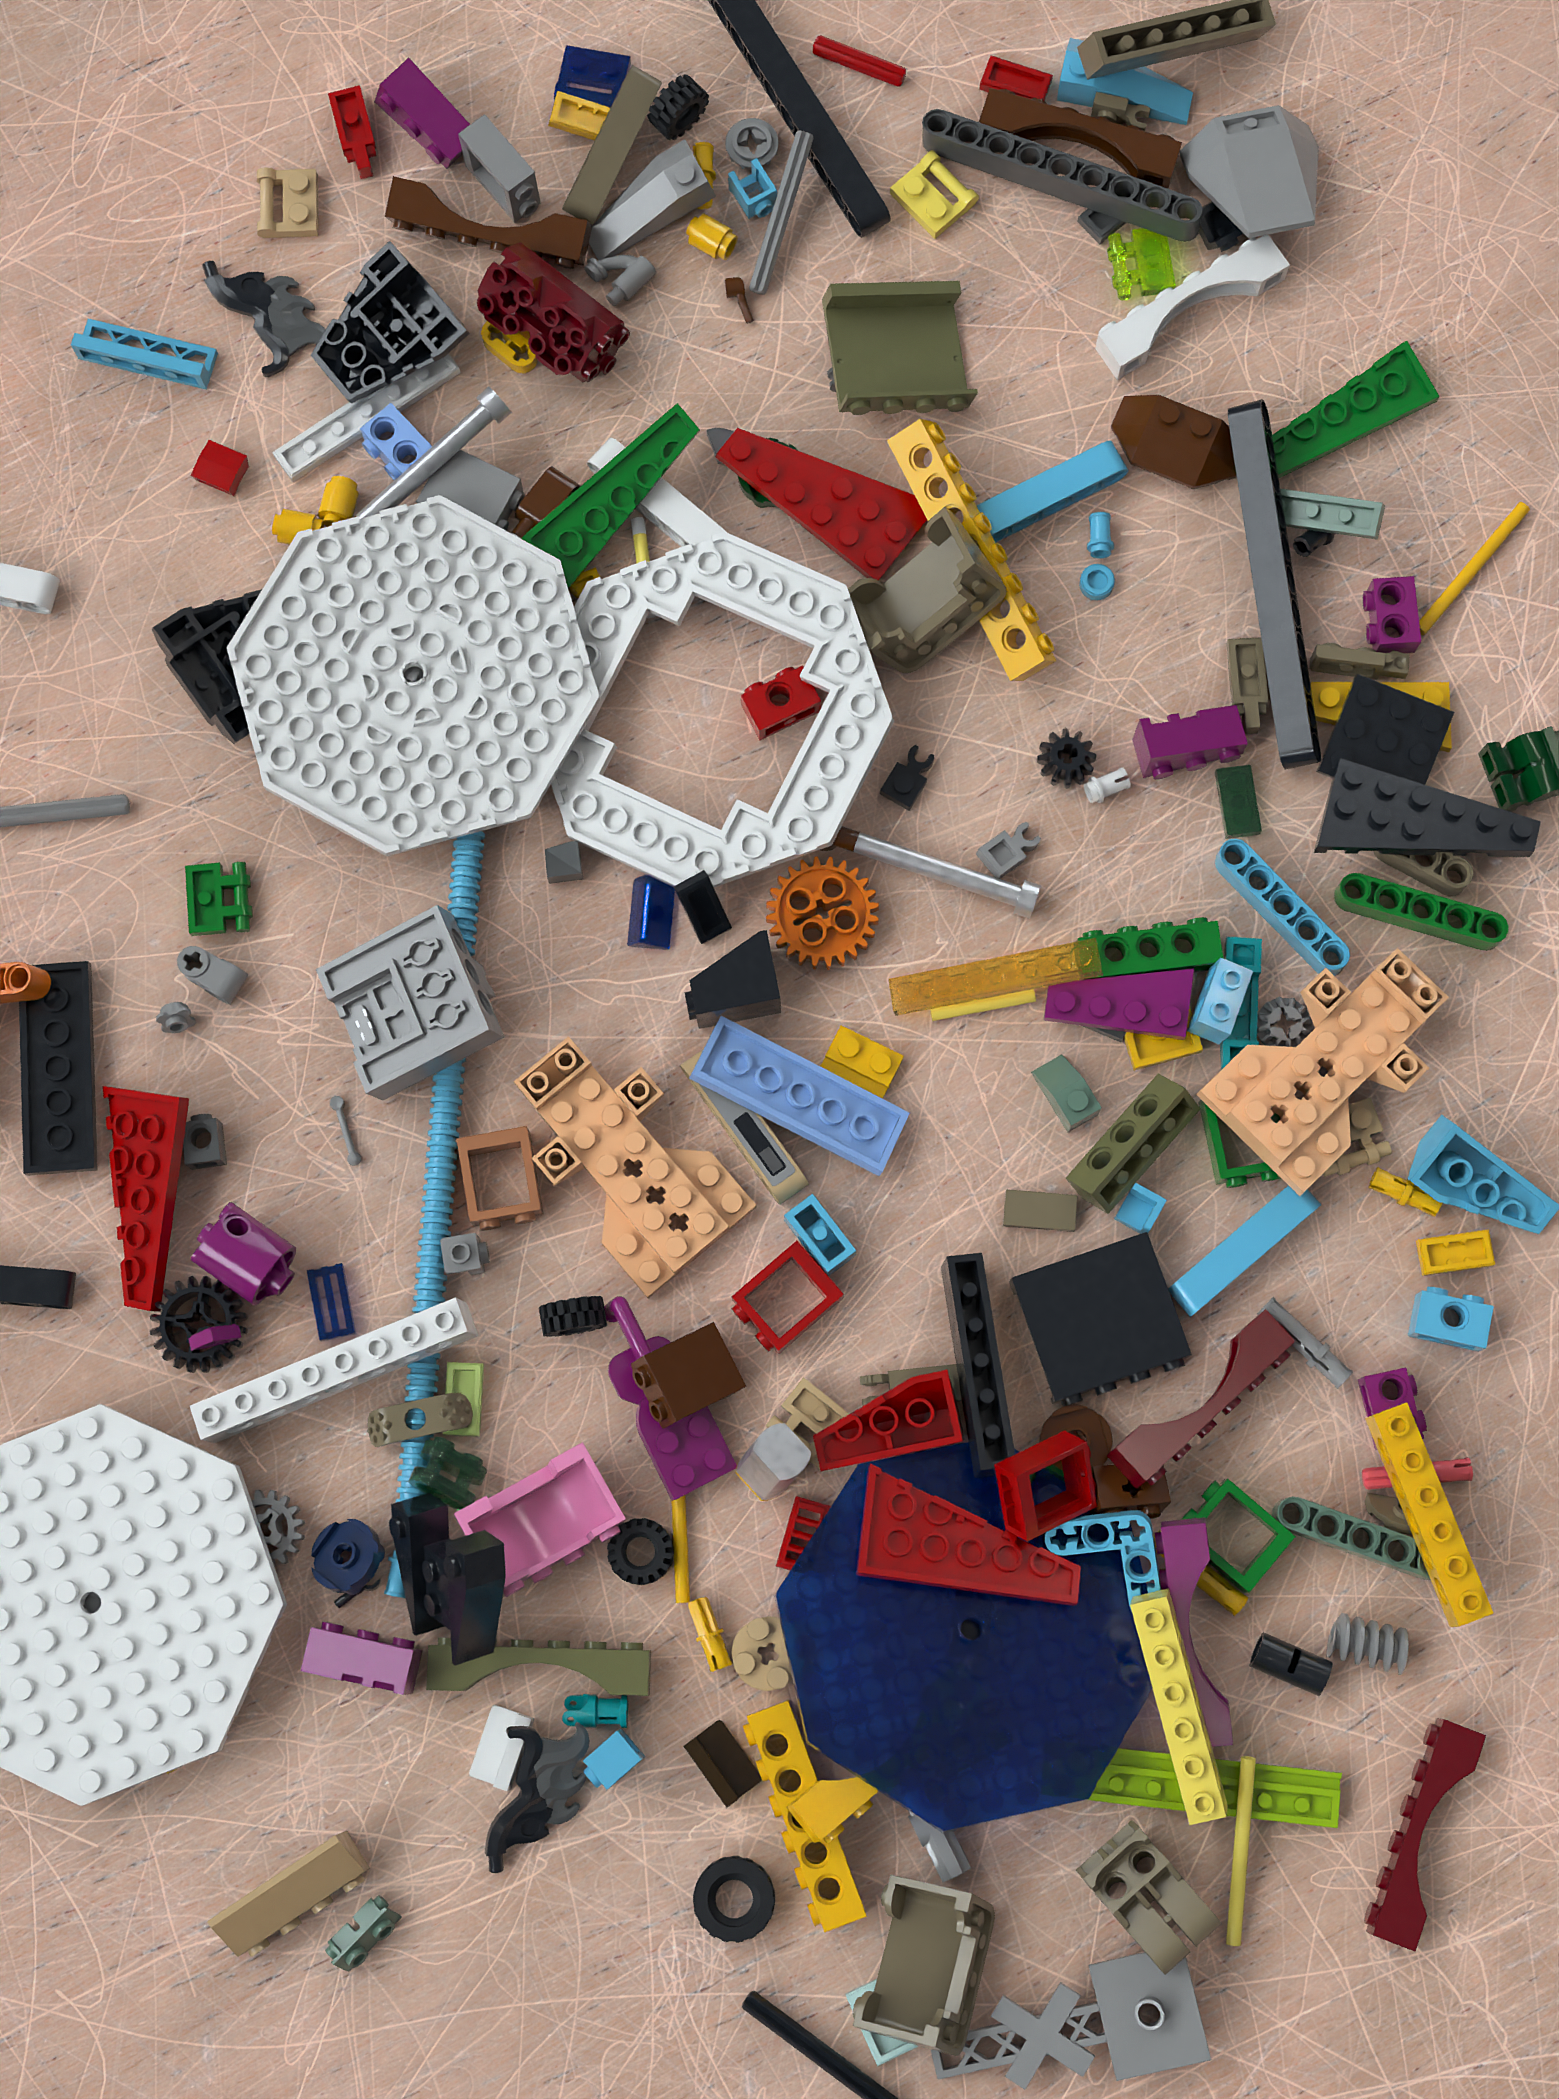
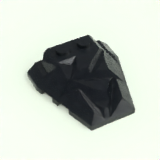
M391 241L365 263L360 272L363 279L354 294L351 292L347 293L343 300L347 304L338 320H331L311 354V357L351 404L445 357L470 334L461 320Z
M262 589L245 593L242 597L224 601V599L213 601L209 605L180 609L152 628L159 647L166 655L165 662L206 721L211 726L216 725L222 735L233 744L249 735V730L227 646Z

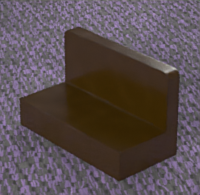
M722 1720L716 1721L683 1746L726 1808L762 1781L759 1772Z

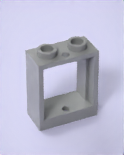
M484 114L458 134L465 165L515 223L522 217L527 218L532 215L538 208V205L541 204L535 172Z

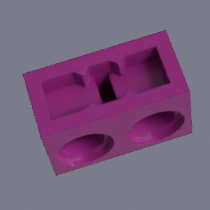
M1414 576L1372 579L1367 591L1363 592V609L1365 612L1369 611L1370 623L1366 626L1367 643L1372 644L1373 649L1380 653H1390L1393 650L1401 653H1415L1421 643ZM1381 596H1392L1395 599L1396 604H1386L1382 600ZM1392 627L1396 629L1400 637L1393 638L1388 636L1384 628Z
M1406 1367L1358 1379L1367 1417L1407 1402L1421 1437L1424 1439L1423 1432L1427 1431L1426 1420L1422 1410L1417 1411L1414 1396L1418 1395L1417 1385L1412 1374L1408 1375ZM1384 1381H1390L1396 1385L1398 1394L1395 1400H1389L1383 1395L1381 1388ZM1372 1437L1375 1450H1378Z

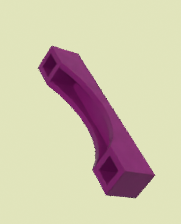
M1206 1517L1162 1521L1161 1532H1155L1157 1555L1164 1554L1166 1566L1165 1569H1159L1161 1590L1169 1588L1211 1746L1233 1745V1733L1229 1701L1213 1685L1202 1669L1195 1653L1190 1633L1189 1612L1192 1595L1201 1573L1210 1561Z

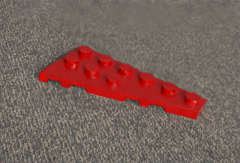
M740 428L733 432L715 456V458L866 578H873L879 581L927 521L918 500L911 493Z
M870 1463L856 1575L1072 1606L1078 1604L1081 1566L1042 1547L1038 1548L1017 1538V1535L1007 1530L1003 1531L987 1523V1520L936 1495L932 1496L912 1486L913 1484L901 1478L897 1479Z

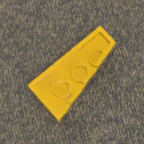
M1311 682L1316 721L1335 725L1352 682ZM1380 682L1450 710L1449 682ZM1451 723L1440 751L1450 752L1452 749Z

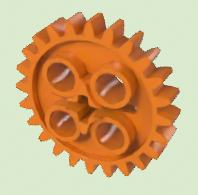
M818 856L814 857L813 866L811 867L804 860H800V871L797 872L789 866L788 874L790 878L786 879L782 876L777 878L781 889H770V895L777 900L766 902V908L775 912L766 916V923L776 924L769 930L770 936H781L776 942L777 949L788 946L786 958L789 959L797 953L800 966L807 959H811L814 970H816L819 961H824L827 970H830L832 960L836 959L843 967L845 966V955L848 954L852 959H857L856 947L867 950L868 944L864 937H875V931L868 926L878 925L879 922L878 917L870 914L879 910V903L869 902L876 896V891H865L864 889L869 884V879L866 877L858 881L856 878L859 869L856 867L848 873L845 860L840 863L838 868L833 866V858L830 856L826 865H821ZM834 884L841 888L842 893L837 897L830 898L823 893V889L827 885ZM796 897H804L810 904L804 910H795L790 905V902ZM849 900L852 902L850 906L838 907L845 901ZM822 907L825 912L828 911V918L823 919L821 915H817V908ZM841 916H849L854 920L855 924L852 928L844 930L839 928L835 922ZM807 919L798 926L793 924L795 920ZM810 928H815L822 933V937L817 942H809L803 937V933Z

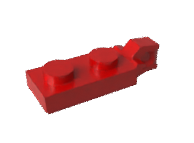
M360 85L328 93L344 157L347 158L348 163L356 161L361 179L373 177L369 158L377 156L375 151L377 148Z

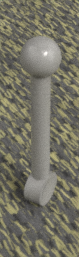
M334 1096L330 1099V1106L337 1113L349 1153L347 1161L350 1165L356 1166L361 1162V1156L355 1151L343 1112L345 1103L340 1096Z

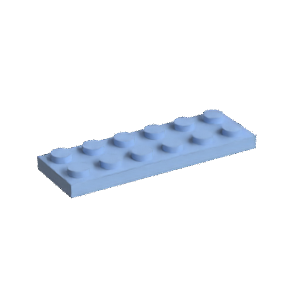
M720 1016L689 1079L877 1176H880L910 1114L902 1108L723 1016Z

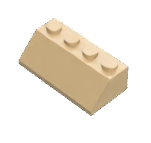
M344 1831L333 1836L208 1920L207 1923L237 1957L247 1951L253 1957L270 1945L267 1939L278 1930L284 1936L302 1924L299 1918L300 1915L309 1909H312L314 1914L320 1912L334 1902L330 1895L342 1887L348 1893L363 1883L365 1879L362 1874L369 1870L370 1867L348 1831Z

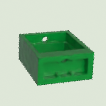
M1200 1099L1198 1103L1201 1108L1200 1112L1216 1185L1226 1183L1227 1188H1235L1247 1185V1179L1261 1177L1262 1182L1281 1179L1265 1162L1228 1169L1216 1114ZM1276 1113L1271 1117L1275 1123L1281 1119Z
M1228 1478L1222 1480L1220 1484L1214 1480L1201 1495L1205 1500L1197 1512L1191 1508L1182 1519L1207 1518L1225 1495L1228 1494L1274 1533L1242 1573L1237 1571L1209 1547L1210 1561L1208 1563L1243 1593H1250L1296 1536Z

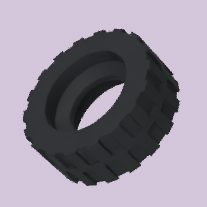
M740 1856L720 1858L716 1862H712L698 1878L693 1894L694 1912L702 1928L706 1929L709 1935L714 1938L717 1937L728 1943L729 1941L739 1943L752 1939L765 1929L773 1915L775 1890L772 1880L760 1864L758 1865L749 1858H742ZM730 1880L744 1882L750 1888L753 1896L750 1910L739 1918L725 1916L720 1912L716 1904V1893L719 1887Z

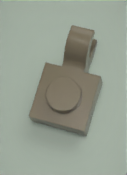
M1096 92L1091 116H1102L1120 125L1126 123L1127 125L1137 126L1145 132L1147 124L1138 122L1136 118H1149L1151 108L1146 105L1128 104L1129 99Z

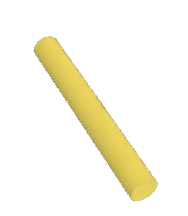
M1034 988L930 1007L932 1021L1032 1003L1036 1002Z

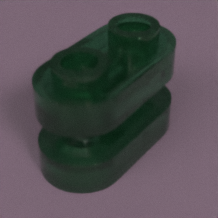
M435 1437L434 1441L426 1440L420 1456L428 1464L426 1468L414 1467L408 1482L413 1487L426 1494L431 1493L449 1507L461 1510L474 1503L476 1496L468 1488L470 1484L482 1485L487 1474V1469L482 1466L484 1461L469 1453L462 1454L454 1449L455 1444L445 1438ZM443 1470L457 1478L456 1482L439 1474L440 1471Z

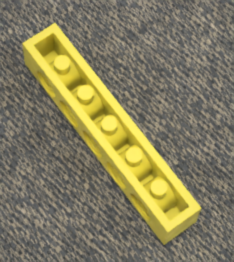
M1169 1588L1132 1597L1130 1607L1189 1825L1227 1817L1228 1805Z

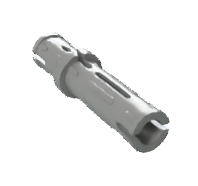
M1274 1297L1257 1313L1259 1315L1266 1309L1295 1340L1292 1346L1308 1360L1306 1364L1310 1368L1315 1366L1337 1389L1353 1373L1352 1370L1348 1369L1329 1351L1331 1347L1327 1343L1323 1345Z

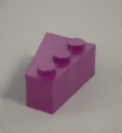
M408 57L380 83L374 103L424 147L428 156L436 164L439 165L441 163L448 169L463 155L458 134L467 128L470 123Z

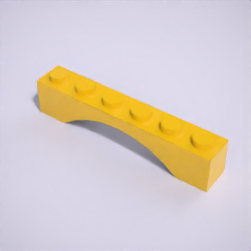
M960 1661L926 1688L923 1707L914 1729L903 1746L888 1761L875 1770L859 1777L843 1780H820L786 1808L814 1843L820 1842L822 1839H825L827 1843L831 1842L845 1830L841 1824L852 1814L856 1819L874 1805L870 1798L881 1790L885 1795L902 1781L898 1774L909 1766L913 1771L930 1756L926 1750L937 1742L941 1747L955 1736L957 1732L953 1727L962 1719L969 1723L984 1710L981 1703L989 1696Z

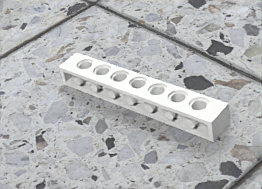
M455 1297L190 1405L200 1440L217 1443L477 1337L478 1333L467 1302Z

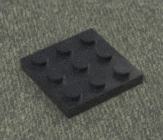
M1356 674L1316 772L1333 778L1336 764L1341 758L1425 785L1455 712Z

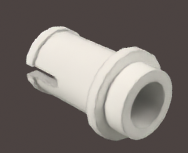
M1121 767L1097 779L1090 777L1088 782L1084 784V791L1088 800L1091 803H1102L1105 797L1124 789H1129L1131 787L1129 778L1118 783L1115 782V780L1128 775L1125 769Z

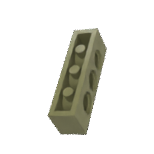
M1158 1073L1066 1177L1067 1181L1082 1199L1109 1214L1201 1108L1186 1088Z

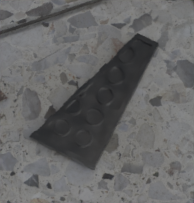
M1340 758L1335 767L1314 853H1326L1327 850H1344L1345 854H1358L1359 851H1378L1380 854L1435 855L1436 852H1451L1453 856H1466L1468 853H1486L1488 856L1530 857L1535 851L1541 821Z

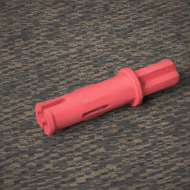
M1468 1457L1432 1462L1440 1483L1472 1481L1473 1469L1470 1466L1471 1461ZM1385 1466L1362 1470V1482L1366 1489L1393 1487Z

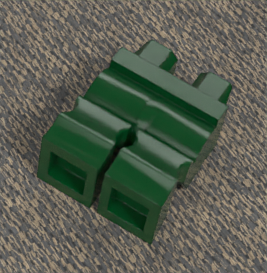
M1552 726L1541 731L1519 735L1507 742L1503 748L1500 742L1487 743L1478 753L1488 781H1494L1491 789L1500 809L1513 812L1521 805L1529 806L1534 802L1559 795V731H1554ZM1524 770V772H1522L1521 774H1519L1517 778H1515V779L1513 778L1512 773H1513V774H1518V773H1520L1521 771Z

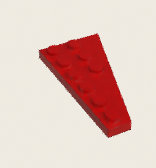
M102 1086L103 1097L109 1099L110 1116L105 1117L107 1130H112L113 1149L109 1153L114 1207L120 1208L121 1226L116 1228L118 1240H123L125 1258L120 1263L124 1306L147 1311H160L161 1309L156 1308L155 1302H162L189 1098Z

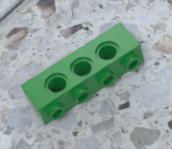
M1199 917L1187 920L1186 925L1173 926V922H1159L1153 924L1152 929L1138 930V926H1126L1117 929V933L1104 934L1102 930L1085 932L1082 934L1083 937H1079L1075 944L1080 980L1185 969H1194V972L1209 971V968L1220 957L1223 958L1218 921L1208 922L1206 917ZM1178 939L1187 940L1192 946V951L1188 953L1178 951L1174 941ZM1144 943L1152 944L1157 950V955L1146 957L1141 953L1139 946ZM1110 947L1117 948L1121 951L1123 959L1117 962L1110 961L1105 956L1104 951Z

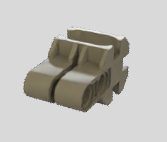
M1133 1820L1127 1823L1076 1869L1093 1893L1108 1908L1164 1975L1190 1953V1950L1171 1929L1175 1924L1196 1947L1222 1924ZM1149 1857L1155 1860L1152 1871L1145 1874L1137 1872V1864L1141 1859ZM1125 1883L1127 1890L1123 1897L1119 1899L1109 1897V1889L1113 1884ZM1154 1900L1168 1914L1163 1919L1151 1906Z

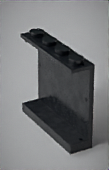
M1147 1232L1012 1277L1009 1281L1013 1295L1017 1294L1053 1396L1051 1398L1052 1404L1061 1401L1064 1407L1083 1401L1081 1394L1095 1390L1097 1396L1117 1389L1115 1382L1129 1378L1131 1384L1140 1382L1151 1377L1150 1370L1162 1366L1165 1372L1185 1366L1183 1359L1192 1355Z

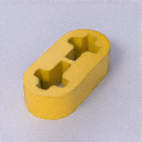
M488 321L484 323L481 335L484 346L488 351L517 373H527L535 368L538 360L535 354L530 351L528 340L520 333L512 335L503 334L506 343L499 338H495L492 341L490 333L495 332L498 334L501 331ZM513 348L522 354L527 351L529 359L521 358L517 361Z

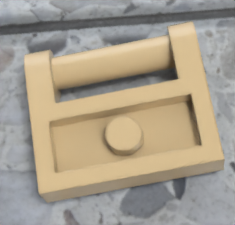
M268 167L258 169L257 183L260 184V221L257 222V235L263 238L318 236V174L316 169L274 170ZM283 185V222H274L273 186Z

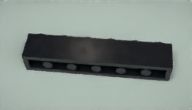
M982 1253L947 1256L941 1266V1273L974 1479L996 1476L994 1464L1015 1455L983 1255Z

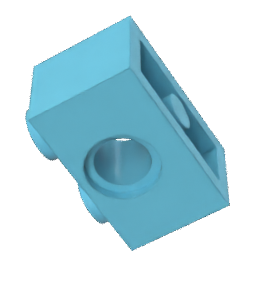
M813 1194L784 1215L785 1223L828 1277L856 1256V1249Z
M1427 1287L1426 1291L1422 1290L1415 1294L1408 1331L1409 1337L1477 1352L1486 1349L1494 1306L1483 1304L1484 1298L1466 1294L1462 1295V1299L1448 1296V1290L1437 1287ZM1445 1309H1452L1458 1314L1459 1323L1456 1327H1451L1444 1321L1443 1314Z

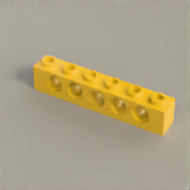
M1406 1402L1365 1418L1449 1626L1460 1627L1494 1614L1408 1403Z
M789 1700L747 1715L749 1723L743 1725V1729L750 1747L757 1744L762 1759L755 1762L762 1781L770 1780L774 1795L768 1796L775 1817L783 1816L787 1830L781 1832L788 1854L796 1852L800 1866L794 1868L801 1890L808 1888L813 1902L807 1904L814 1926L821 1924L825 1933L867 1917L839 1837L837 1836L829 1843L822 1839L820 1842L827 1850L825 1858L820 1862L810 1861L805 1855V1848L813 1841L805 1830L793 1821L792 1814L786 1808L814 1783L818 1782ZM773 1734L783 1735L788 1742V1748L782 1755H773L767 1749V1739ZM791 1769L800 1775L801 1783L797 1789L787 1791L781 1787L779 1776L785 1770ZM824 1878L835 1879L840 1886L838 1894L833 1898L823 1897L818 1891V1885Z

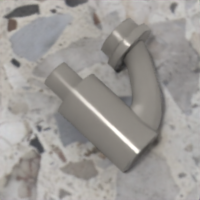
M618 255L598 261L591 257L587 260L588 264L584 267L586 273L595 282H599L601 279L605 280L608 277L606 271L626 269L612 282L613 290L606 295L607 300L613 306H616L622 299L628 301L656 274L654 266L643 256L637 258L631 255Z

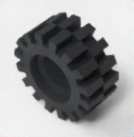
M685 74L682 77L680 75L676 78L675 82L672 80L668 83L667 89L663 88L660 91L661 95L659 97H655L653 100L655 105L650 106L648 110L650 113L647 115V118L667 140H676L678 136L682 137L685 134L686 129L688 131L692 129L694 122L697 123L700 120L699 115L704 114L705 106L709 103V95L690 76Z
M602 1296L569 1298L568 1300L550 1302L539 1307L544 1337L580 1334L607 1326Z
M646 1518L630 1519V1521L619 1525L618 1527L621 1532L612 1537L607 1546L608 1562H610L614 1573L622 1580L636 1585H645L658 1581L659 1578L667 1573L673 1561L674 1551L670 1535L660 1524ZM638 1537L649 1539L655 1548L654 1558L645 1566L632 1564L626 1554L628 1544Z

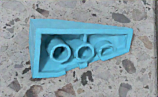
M1069 39L1060 77L1057 101L1093 107L1096 92L1127 98L1129 99L1128 104L1148 106L1151 108L1149 118L1187 125L1193 96L1192 91L1145 66L1087 80L1077 49L1084 40Z
M1442 1114L1418 1144L1408 1180L1438 1202L1457 1206L1469 1212L1481 1214L1539 1234L1559 1210L1558 1203Z

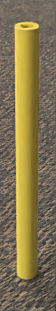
M1241 1756L1226 1935V1944L1230 1946H1241L1256 1764V1758L1250 1756Z

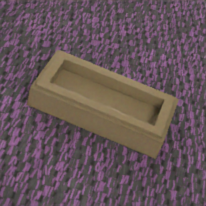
M1006 1189L1003 1226L1074 1232L1077 1195Z

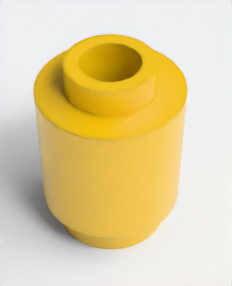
M705 213L699 218L695 216L690 221L686 230V235L689 236L688 243L715 259L722 258L727 260L738 241V236L733 234L731 228Z
M333 476L330 482L326 484L318 511V517L323 520L325 526L329 527L334 522L353 518L359 493L357 491L358 485L352 479L344 476Z
M283 509L281 515L275 514L272 534L277 535L278 543L290 545L297 532L312 529V531L324 528L323 520L317 519L315 514Z

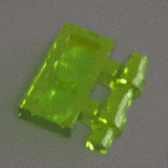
M1144 228L1132 229V242L1122 243V237L1119 233L1108 236L1110 246L1107 249L1108 260L1112 262L1114 275L1111 278L1113 288L1117 290L1119 300H1128L1132 297L1130 289L1132 285L1140 286L1141 297L1158 295L1169 287L1172 289L1176 288L1167 236ZM1135 257L1136 269L1127 271L1125 259Z

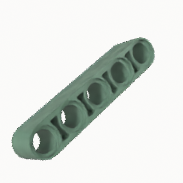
M1292 1496L1282 1499L1273 1508L1272 1517L1293 1534L1423 1580H1431L1423 1566L1422 1557L1413 1537L1299 1497ZM1287 1504H1293L1299 1510V1519L1295 1524H1290L1283 1518V1508ZM1322 1516L1329 1517L1334 1523V1531L1329 1537L1322 1535L1318 1530V1521ZM1358 1528L1365 1530L1369 1536V1543L1364 1549L1358 1548L1352 1539L1354 1531ZM1393 1540L1399 1542L1404 1549L1403 1557L1399 1561H1394L1388 1554V1546Z

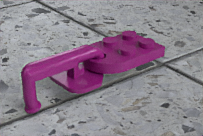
M617 1296L604 1306L606 1320L609 1322L618 1321L630 1348L611 1359L608 1365V1375L618 1396L622 1400L638 1405L636 1427L639 1436L671 1501L736 1469L737 1465L708 1406L664 1429L652 1417L649 1410V1402L643 1390L636 1385L633 1379L631 1363L671 1342L660 1336L646 1340L628 1301L622 1296Z

